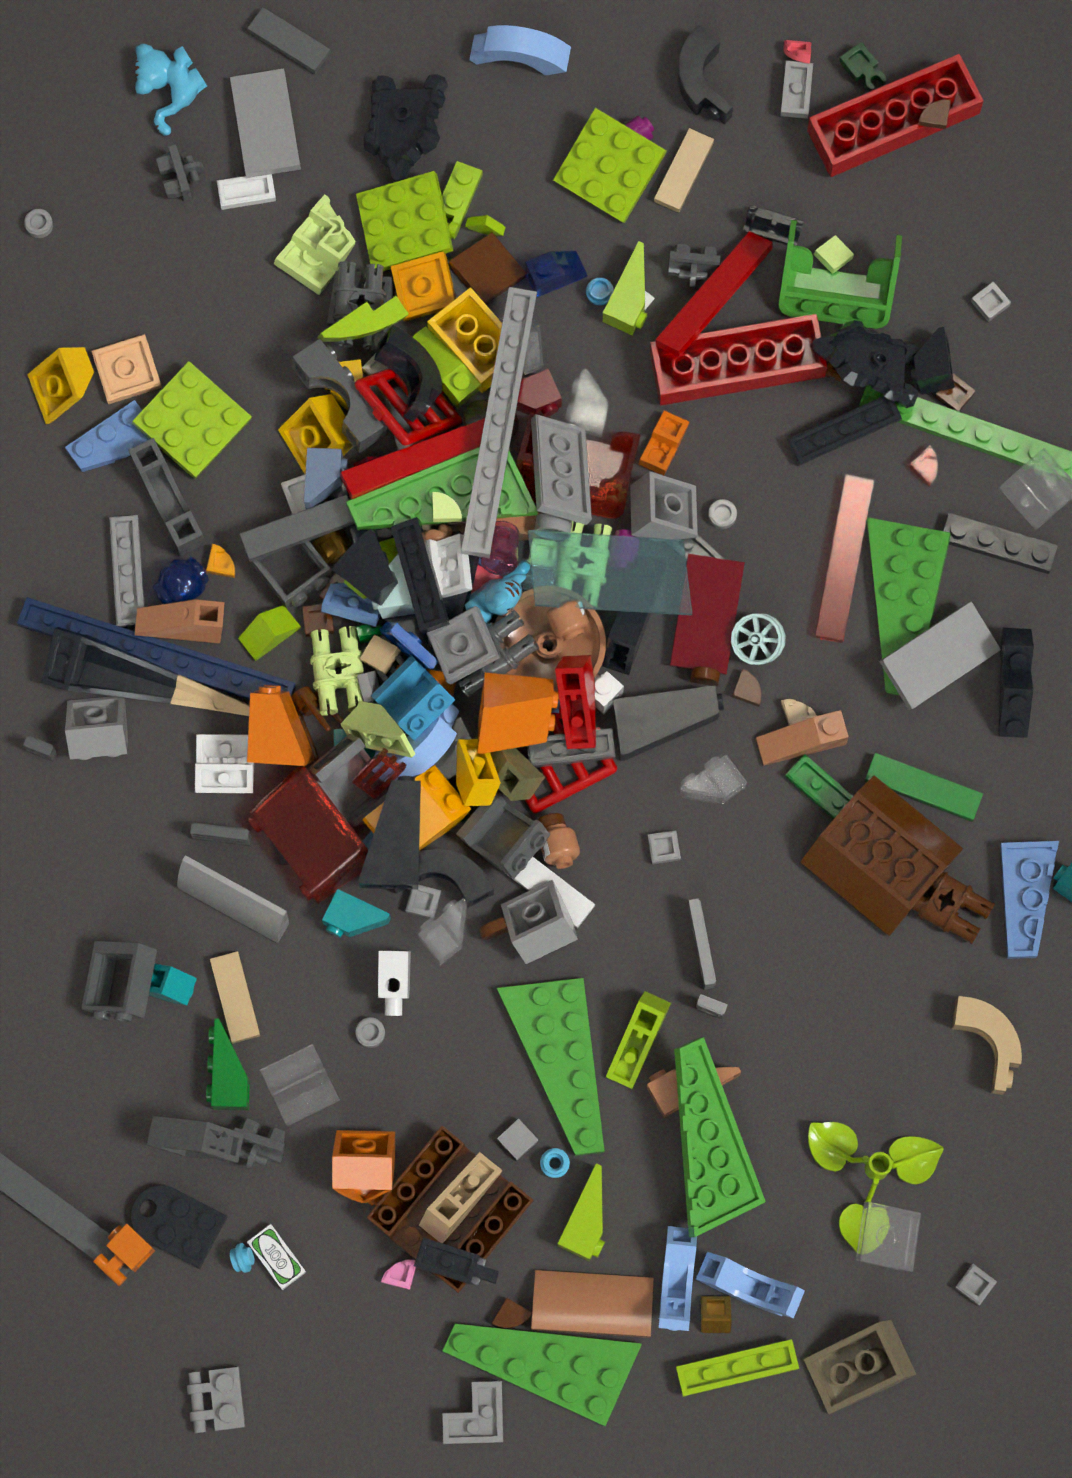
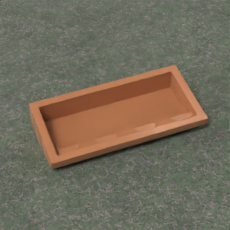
M535 1270L531 1329L537 1331L650 1338L654 1278Z

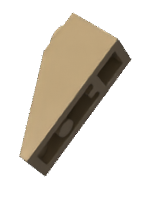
M479 1152L427 1208L419 1226L440 1243H443L460 1225L503 1170Z

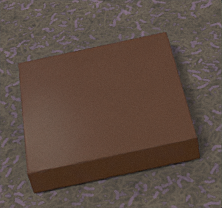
M493 233L451 259L448 264L468 289L471 287L485 304L507 291L509 287H513L525 279L527 275Z

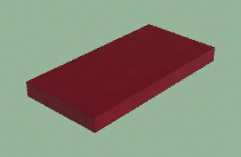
M688 554L670 666L691 670L694 667H709L718 670L722 675H727L731 635L735 626L745 562Z

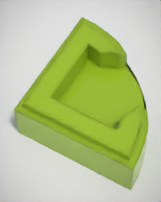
M488 215L467 218L465 226L470 230L485 235L493 233L495 236H503L505 231L503 224Z

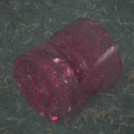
M496 521L490 558L481 557V565L489 573L505 575L513 572L518 566L519 530L515 525L507 521Z

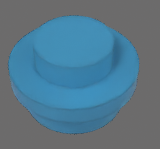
M595 278L588 283L586 296L595 305H605L614 291L613 285L605 278Z

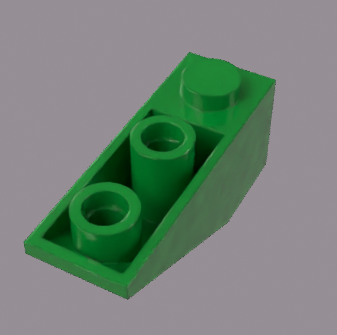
M215 1019L214 1026L209 1027V1044H214L213 1055H208L207 1067L208 1073H212V1085L207 1084L206 1100L211 1102V1107L214 1110H249L250 1080L220 1019Z

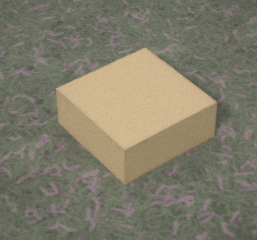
M374 634L360 660L376 670L387 674L401 650Z

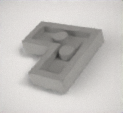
M502 1381L472 1382V1413H443V1444L503 1443Z

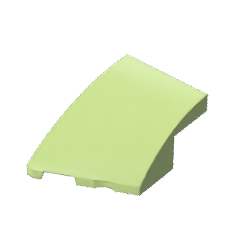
M324 194L310 210L309 217L296 230L291 241L276 257L274 265L318 295L329 284L336 271L339 270L338 263L345 261L356 242L351 233L344 227V222L340 215L337 216L332 209L328 196Z

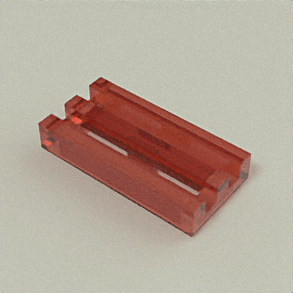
M383 748L352 781V783L374 799L407 766L403 761L398 764L396 762L398 758L395 755L389 757L386 748ZM382 761L384 764L364 783L362 780ZM389 768L393 769L375 789L370 787Z

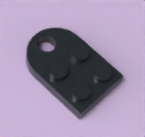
M164 1185L153 1186L143 1191L135 1200L131 1212L133 1227L146 1242L198 1269L203 1265L228 1217L179 1190ZM145 1201H153L157 1206L155 1214L151 1217H144L140 1212L141 1205Z

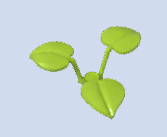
M813 1122L808 1130V1144L811 1154L822 1168L836 1172L844 1167L846 1160L850 1163H864L865 1173L872 1179L864 1206L860 1204L849 1205L839 1218V1229L843 1238L860 1255L867 1254L878 1247L888 1230V1218L885 1211L878 1207L870 1208V1203L879 1180L884 1179L891 1169L896 1168L897 1175L902 1181L909 1184H921L927 1181L934 1173L944 1150L941 1145L934 1141L909 1136L897 1139L890 1146L889 1155L884 1152H876L870 1158L868 1156L851 1157L857 1150L858 1140L850 1127L837 1122Z

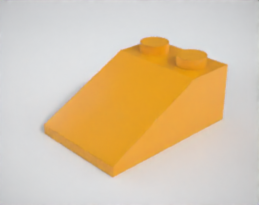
M435 765L415 777V781H421L419 851L456 827L471 810L469 806L463 805L461 796ZM384 802L363 818V821L373 834Z

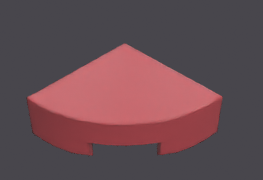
M784 40L783 51L789 58L810 64V42Z

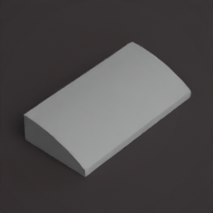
M184 856L178 874V889L276 943L280 941L289 925L286 910L188 856Z

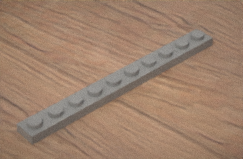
M509 287L461 554L490 558L536 302V291Z

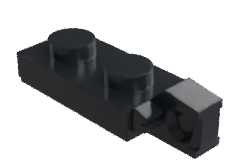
M424 1237L414 1263L416 1268L479 1286L480 1280L496 1284L499 1271L485 1267L487 1260L480 1258V1255Z

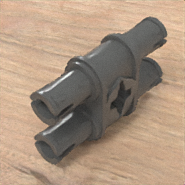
M347 261L338 263V286L334 289L335 313H333V319L335 322H338L357 309L356 301H359L360 305L367 302L373 311L384 304V298H386L385 290L382 289L384 266L377 264V268H375V264L366 265V288L361 289L355 287L356 263L349 262V266H347ZM380 332L365 336L363 348L369 350V346L372 345L371 350H377ZM352 340L335 342V345L341 347L342 343H344V347L353 346Z
M515 610L495 624L492 622L486 624L500 658L459 681V686L461 688L464 687L462 691L468 697L483 687L485 672L506 674L512 669H517L520 665L519 661L539 649L538 644L533 643L535 639L530 634L510 648L505 645L504 638L524 625L523 620L518 619L520 615Z

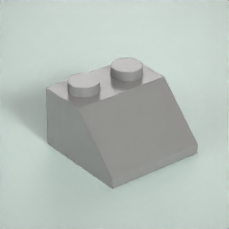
M650 471L630 485L631 535L653 542L688 539L698 536L695 485Z
M108 696L67 701L65 734L70 760H88L92 757L101 756L117 757L121 754H127L128 731L124 697Z
M553 880L501 904L511 942L525 964L578 940L573 921Z

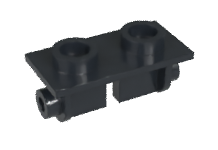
M751 205L743 231H751L759 236L788 244L791 220H795L797 222L793 245L796 246L804 221Z

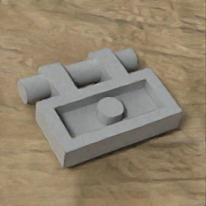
M239 1367L209 1370L210 1383H201L200 1372L188 1373L189 1385H187V1395H191L192 1412L189 1415L190 1422H193L194 1434L206 1432L205 1420L214 1419L215 1431L246 1427ZM211 1392L213 1410L204 1411L202 1393Z

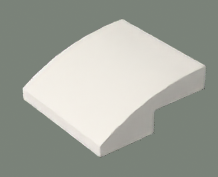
M456 534L439 541L426 540L442 598L472 590L469 556L461 554L464 538L462 534Z
M248 734L196 735L195 793H253L254 763L247 762Z

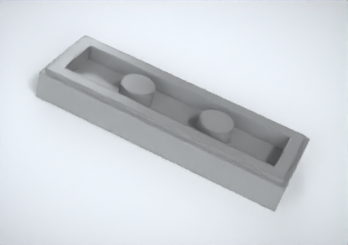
M699 898L688 901V910L703 987L706 990L714 988L716 978L701 901Z

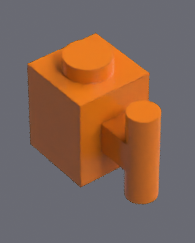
M128 1224L124 1227L119 1225L108 1236L110 1242L106 1245L115 1256L109 1261L101 1253L93 1262L113 1282L121 1286L127 1277L119 1270L126 1264L132 1271L136 1272L156 1250Z

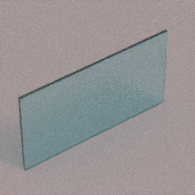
M528 530L535 606L559 608L567 602L576 601L575 607L580 609L692 615L683 540Z

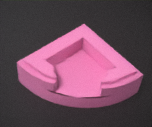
M404 1260L391 1266L385 1272L381 1283L410 1290L416 1267H414L415 1260Z

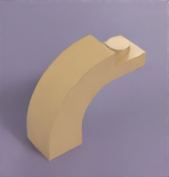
M958 996L955 1001L952 1029L976 1033L990 1044L995 1057L991 1093L1003 1095L1006 1092V1088L1012 1087L1013 1071L1009 1070V1067L1018 1068L1021 1065L1022 1052L1018 1035L1008 1018L991 1004L975 998Z

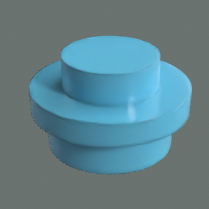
M243 1243L237 1244L236 1248L230 1250V1260L234 1270L247 1273L251 1271V1265L254 1264V1255L251 1248L246 1247Z

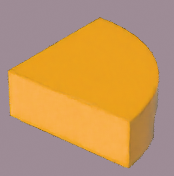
M212 544L206 569L207 573L235 578V566L230 555L222 547Z

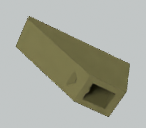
M516 748L490 752L501 782L499 789L511 801L530 799L545 776Z

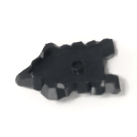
M438 74L429 75L425 80L423 89H396L394 79L384 75H378L372 82V119L369 131L364 135L363 145L366 151L374 156L378 155L381 163L388 167L392 180L396 182L404 180L411 167L421 158L422 154L426 155L437 147L440 136L434 120L438 119L439 108L443 107L446 99L444 92L448 87V83L445 77Z
M853 320L846 322L839 329L840 332L827 337L817 338L810 344L814 353L825 361H829L835 367L843 382L853 387L871 386L873 390L883 393L886 400L890 402L896 401L905 408L915 405L918 390L911 384L904 383L905 365H914V356L920 350V347L914 343L905 344L902 339H892L888 334L882 332L878 334L872 329L866 330L861 321Z

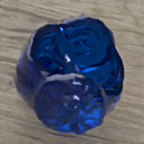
M190 557L187 560L174 559L168 567L160 570L158 582L153 585V589L163 604L194 600L204 592L209 578L203 565L197 562L194 557Z

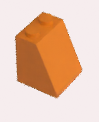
M485 672L478 717L477 753L484 754L546 743L548 731H554L555 714H551L552 708H557L559 693L554 691V679Z
M280 685L259 686V690L250 693L247 762L305 766L313 762L314 754L289 691H281Z

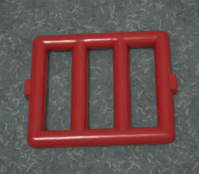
M389 368L360 378L354 383L357 391L374 410L372 414L378 421L382 420L404 446L456 427L462 422L461 416L443 396V391L434 402L447 418L441 420L431 407L423 415L430 425L424 427L418 418L414 422L404 418L406 404L387 381L393 379L407 397L408 390L403 380ZM374 385L378 387L411 427L412 432L407 433L370 387Z
M560 706L559 713H551L555 714L554 735L565 734L560 719H562ZM601 760L603 767L589 774L582 762L571 763L570 765L578 780L564 787L552 766L540 767L553 792L537 800L535 794L530 799H525L532 813H539L616 773L617 766L614 760Z

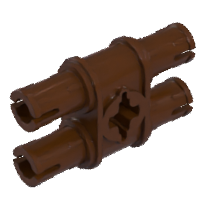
M943 871L931 885L934 892L932 897L926 898L922 896L912 909L919 913L917 916L921 920L924 918L943 929L942 932L948 933L951 931L972 944L981 928L959 917L957 912L959 907L963 908L965 906L984 917V919H987L995 903L973 892L971 885L967 886L949 876L947 871ZM949 893H951L952 895L950 897L951 899L949 903L953 905V907L947 905L946 908L940 911V905L942 903L940 899H944L946 896H948Z

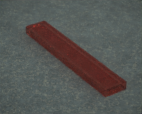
M846 475L815 638L840 643L844 641L874 482L872 479Z

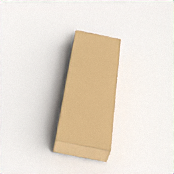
M689 128L654 198L655 203L678 213L680 212L714 144L713 138Z
M239 952L211 958L210 962L232 1044L261 1036Z

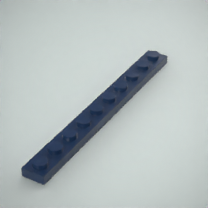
M26 597L17 622L20 627L53 637L56 627L83 635H90L202 685L250 700V693L259 690V686L280 685L281 691H289L291 696L296 687L294 682L160 639L135 635V631Z

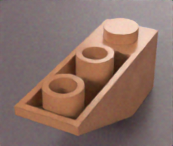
M189 600L137 608L135 635L220 643L225 602Z

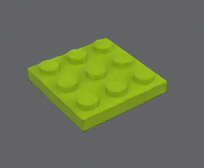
M595 108L556 174L554 181L625 223L667 150Z
M435 171L356 194L370 264H375V268H377V264L384 266L383 271L390 270L391 266L442 251L445 253L453 251L438 176Z
M188 361L132 421V424L149 439L154 438L158 447L196 479L247 425L252 416Z

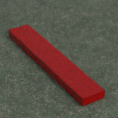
M749 231L656 338V346L680 357L773 249V242Z
M485 418L342 471L340 477L351 499L480 447Z

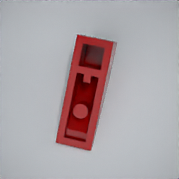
M591 655L563 656L555 668L567 749L595 748V681Z

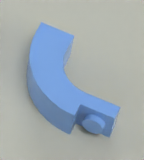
M509 25L488 26L487 33L474 35L470 61L476 65L502 60L515 61L529 65L546 76L567 71L571 47L560 39L538 30Z
M451 704L416 740H413L410 736L407 737L415 752L412 758L377 750L369 768L385 784H390L391 780H398L399 776L417 777L424 773L444 755L454 741L457 733L452 729L459 710Z
M668 1226L660 1299L659 1328L673 1331H689L697 1236L689 1237L688 1228Z
M707 1252L696 1280L747 1304L779 1316L784 1315L790 1318H794L805 1290L797 1286L766 1277L726 1257Z

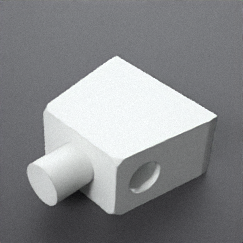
M379 951L378 998H385V1015L402 1016V999L409 998L411 951ZM392 978L399 980V990L397 991L389 989V980Z

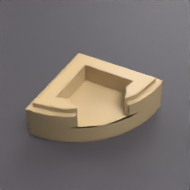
M794 699L781 700V706L789 726L817 716L811 707Z

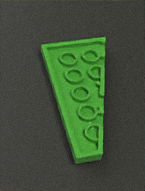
M480 447L347 501L346 506L357 530L391 528V526L416 517L420 519L422 525L451 523L433 522L432 492H440L451 497L460 508L462 522L467 521ZM509 451L497 519L538 515L537 508Z
M867 517L882 659L931 627L951 537L949 532ZM883 669L886 693L899 695Z
M584 978L497 988L575 1156L604 1153Z
M704 1037L697 1038L674 1049L689 1237H696L766 1202Z
M455 1324L443 1352L605 1427L642 1344Z

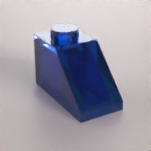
M551 251L525 262L526 276L533 291L537 292L536 298L588 276L577 251Z

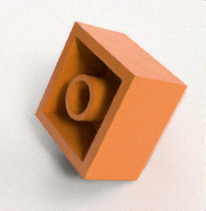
M336 1130L332 1155V1189L360 1203L368 1202L371 1206H376L383 1198L382 1195L392 1190L395 1169V1131Z

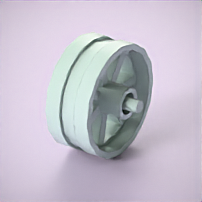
M755 613L743 617L736 623L731 635V644L735 654L742 661L748 664L761 665L774 661L782 653L786 635L783 626L776 618L768 614ZM758 618L770 621L762 632H760ZM751 619H753L754 632L743 627ZM775 627L778 638H768L767 633ZM741 631L748 635L749 638L748 641L739 644V632ZM767 642L778 643L773 654L770 653L765 645ZM748 645L753 646L750 658L743 653L741 648ZM759 646L766 655V659L755 660Z

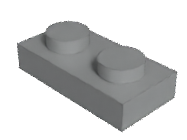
M786 61L780 116L808 119L813 63Z

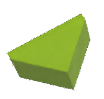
M282 605L258 614L238 639L252 658L257 661L298 631L301 626L287 608Z

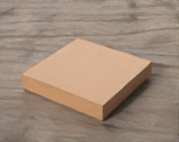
M145 334L92 350L108 404L162 388Z

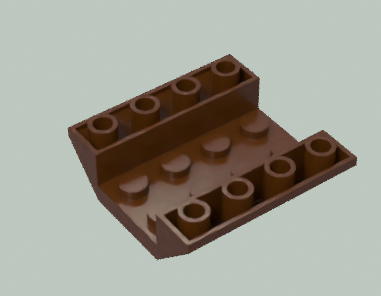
M874 775L857 791L822 832L800 863L890 937L906 918L909 911L942 872L950 866L963 848Z
M441 1126L394 1183L392 1190L385 1194L367 1216V1219L416 1260L423 1237L439 1242L419 1226L427 1208L476 1155L466 1148L461 1140ZM499 1175L443 1244L480 1255V1258L487 1259L534 1200L514 1183L508 1182ZM432 1273L457 1293L466 1285L465 1283Z

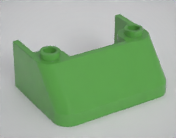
M791 220L779 298L781 312L790 317L817 314L818 321L838 324L857 320L861 321L866 328L873 329L882 328L887 325L890 319L900 263L902 236H896L893 259L878 258L873 260L868 267L867 275L839 271L832 274L829 270L812 268L813 255L811 251L805 247L793 245L797 221Z

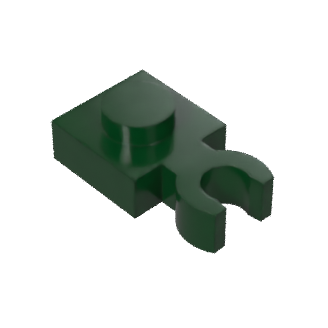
M862 42L840 57L839 62L855 82L861 78L865 80V88L868 92L875 90L874 85L871 83L872 80H878L882 85L886 84V76L881 71L874 70L878 67V61Z

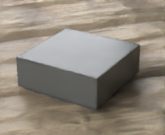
M31 736L26 737L23 746L27 752L54 762L57 752L53 745Z

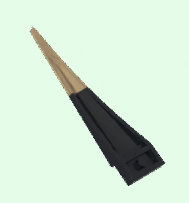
M60 627L54 629L41 683L67 691L147 700L249 716L250 705L90 635H83Z

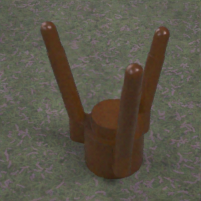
M305 686L296 691L291 698L314 754V760L317 761L319 757L302 714L304 713L305 716L313 714L326 731H330L331 727L318 711L320 707L318 705V692L313 693L309 686ZM327 704V713L330 714V706ZM338 713L331 715L340 724L344 721Z

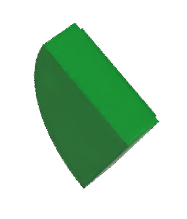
M368 624L357 626L360 644L370 642L374 634L378 637L383 635L379 630L383 625L378 624L377 627L373 628Z

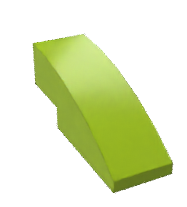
M397 296L374 311L366 302L323 331L317 338L322 342H338L362 338L391 327L407 317L409 313Z

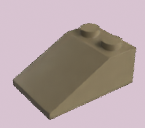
M892 1320L878 1322L804 1359L828 1414H832L916 1375Z

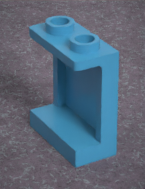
M412 655L371 695L413 740H416L455 701Z

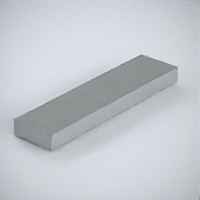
M138 515L109 517L116 626L122 628L135 627L137 608L145 607Z

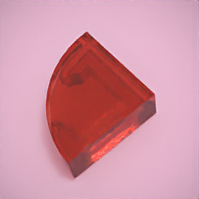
M931 446L925 449L909 466L928 486L933 483L938 470L937 456Z

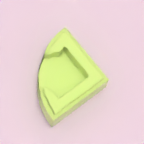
M432 492L433 522H462V514L457 503L446 494Z

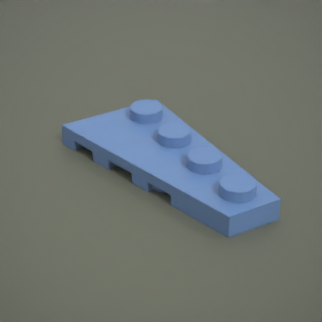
M1059 841L1008 842L1000 844L1007 959L1036 958L1038 956Z

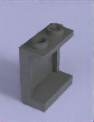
M349 734L306 771L343 821L355 827L364 824L363 818L385 801L390 784H385L369 768L372 760L364 750L366 746L357 736Z
M497 792L492 804L479 806L456 833L466 847L513 879L526 868L529 860L545 845L546 840L550 836V833L540 821H533L507 804Z

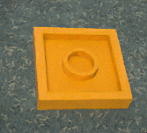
M442 251L391 266L397 297L409 313L403 319L404 321L440 312L456 299L445 252Z

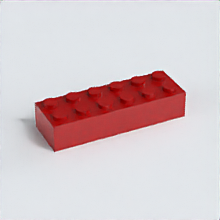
M960 54L809 117L807 132L831 178L943 130L918 125L922 112L930 104L939 100H951L946 126L948 128L980 114L983 99Z
M817 314L701 333L680 357L657 347L656 341L650 342V358L660 406L824 378L827 362L814 353L810 347V344L815 339L821 338Z

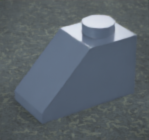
M307 448L304 493L306 509L319 505L342 485L340 474L348 469V459L343 458L341 449Z

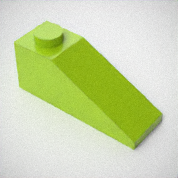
M638 241L603 311L602 321L632 336L636 328L641 329L647 318V313H645L644 243Z
M426 326L413 336L435 361L442 379V391L457 409L479 392L481 386L479 381L464 363Z
M644 991L608 1070L607 1078L633 1089L669 1010L670 1002Z
M597 1163L558 1242V1247L589 1262L592 1256L598 1258L605 1244V1241L601 1240L603 1234L602 1166Z

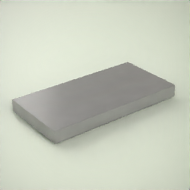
M284 68L230 77L246 178L300 170Z
M535 414L531 419L537 511L587 525L592 520L585 428Z
M971 601L879 662L905 705L911 710L1001 649Z

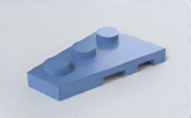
M135 400L65 447L82 472L115 463V460L130 456L129 449L150 440L132 424V421L142 411Z

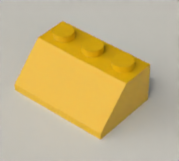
M470 287L428 320L427 324L428 329L464 363L481 384L479 391L483 393L492 384L503 323Z

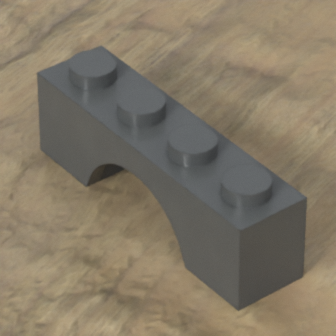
M319 339L292 357V369L308 389H331L345 400L349 412L343 420L342 433L357 452L360 453L384 437L387 426L382 420L378 421L372 414L374 410L354 386L355 382L351 371L346 366L342 367L336 360L337 355L332 347L329 345L325 346Z
M152 438L129 449L131 459L180 556L206 545L204 536L180 493L155 439Z

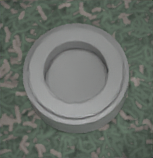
M34 209L25 217V228L32 237L44 238L51 233L53 221L47 211Z
M725 499L715 501L709 508V521L718 529L731 527L737 517L735 505Z
M365 1018L356 1027V1037L362 1046L374 1048L383 1042L385 1029L378 1019Z

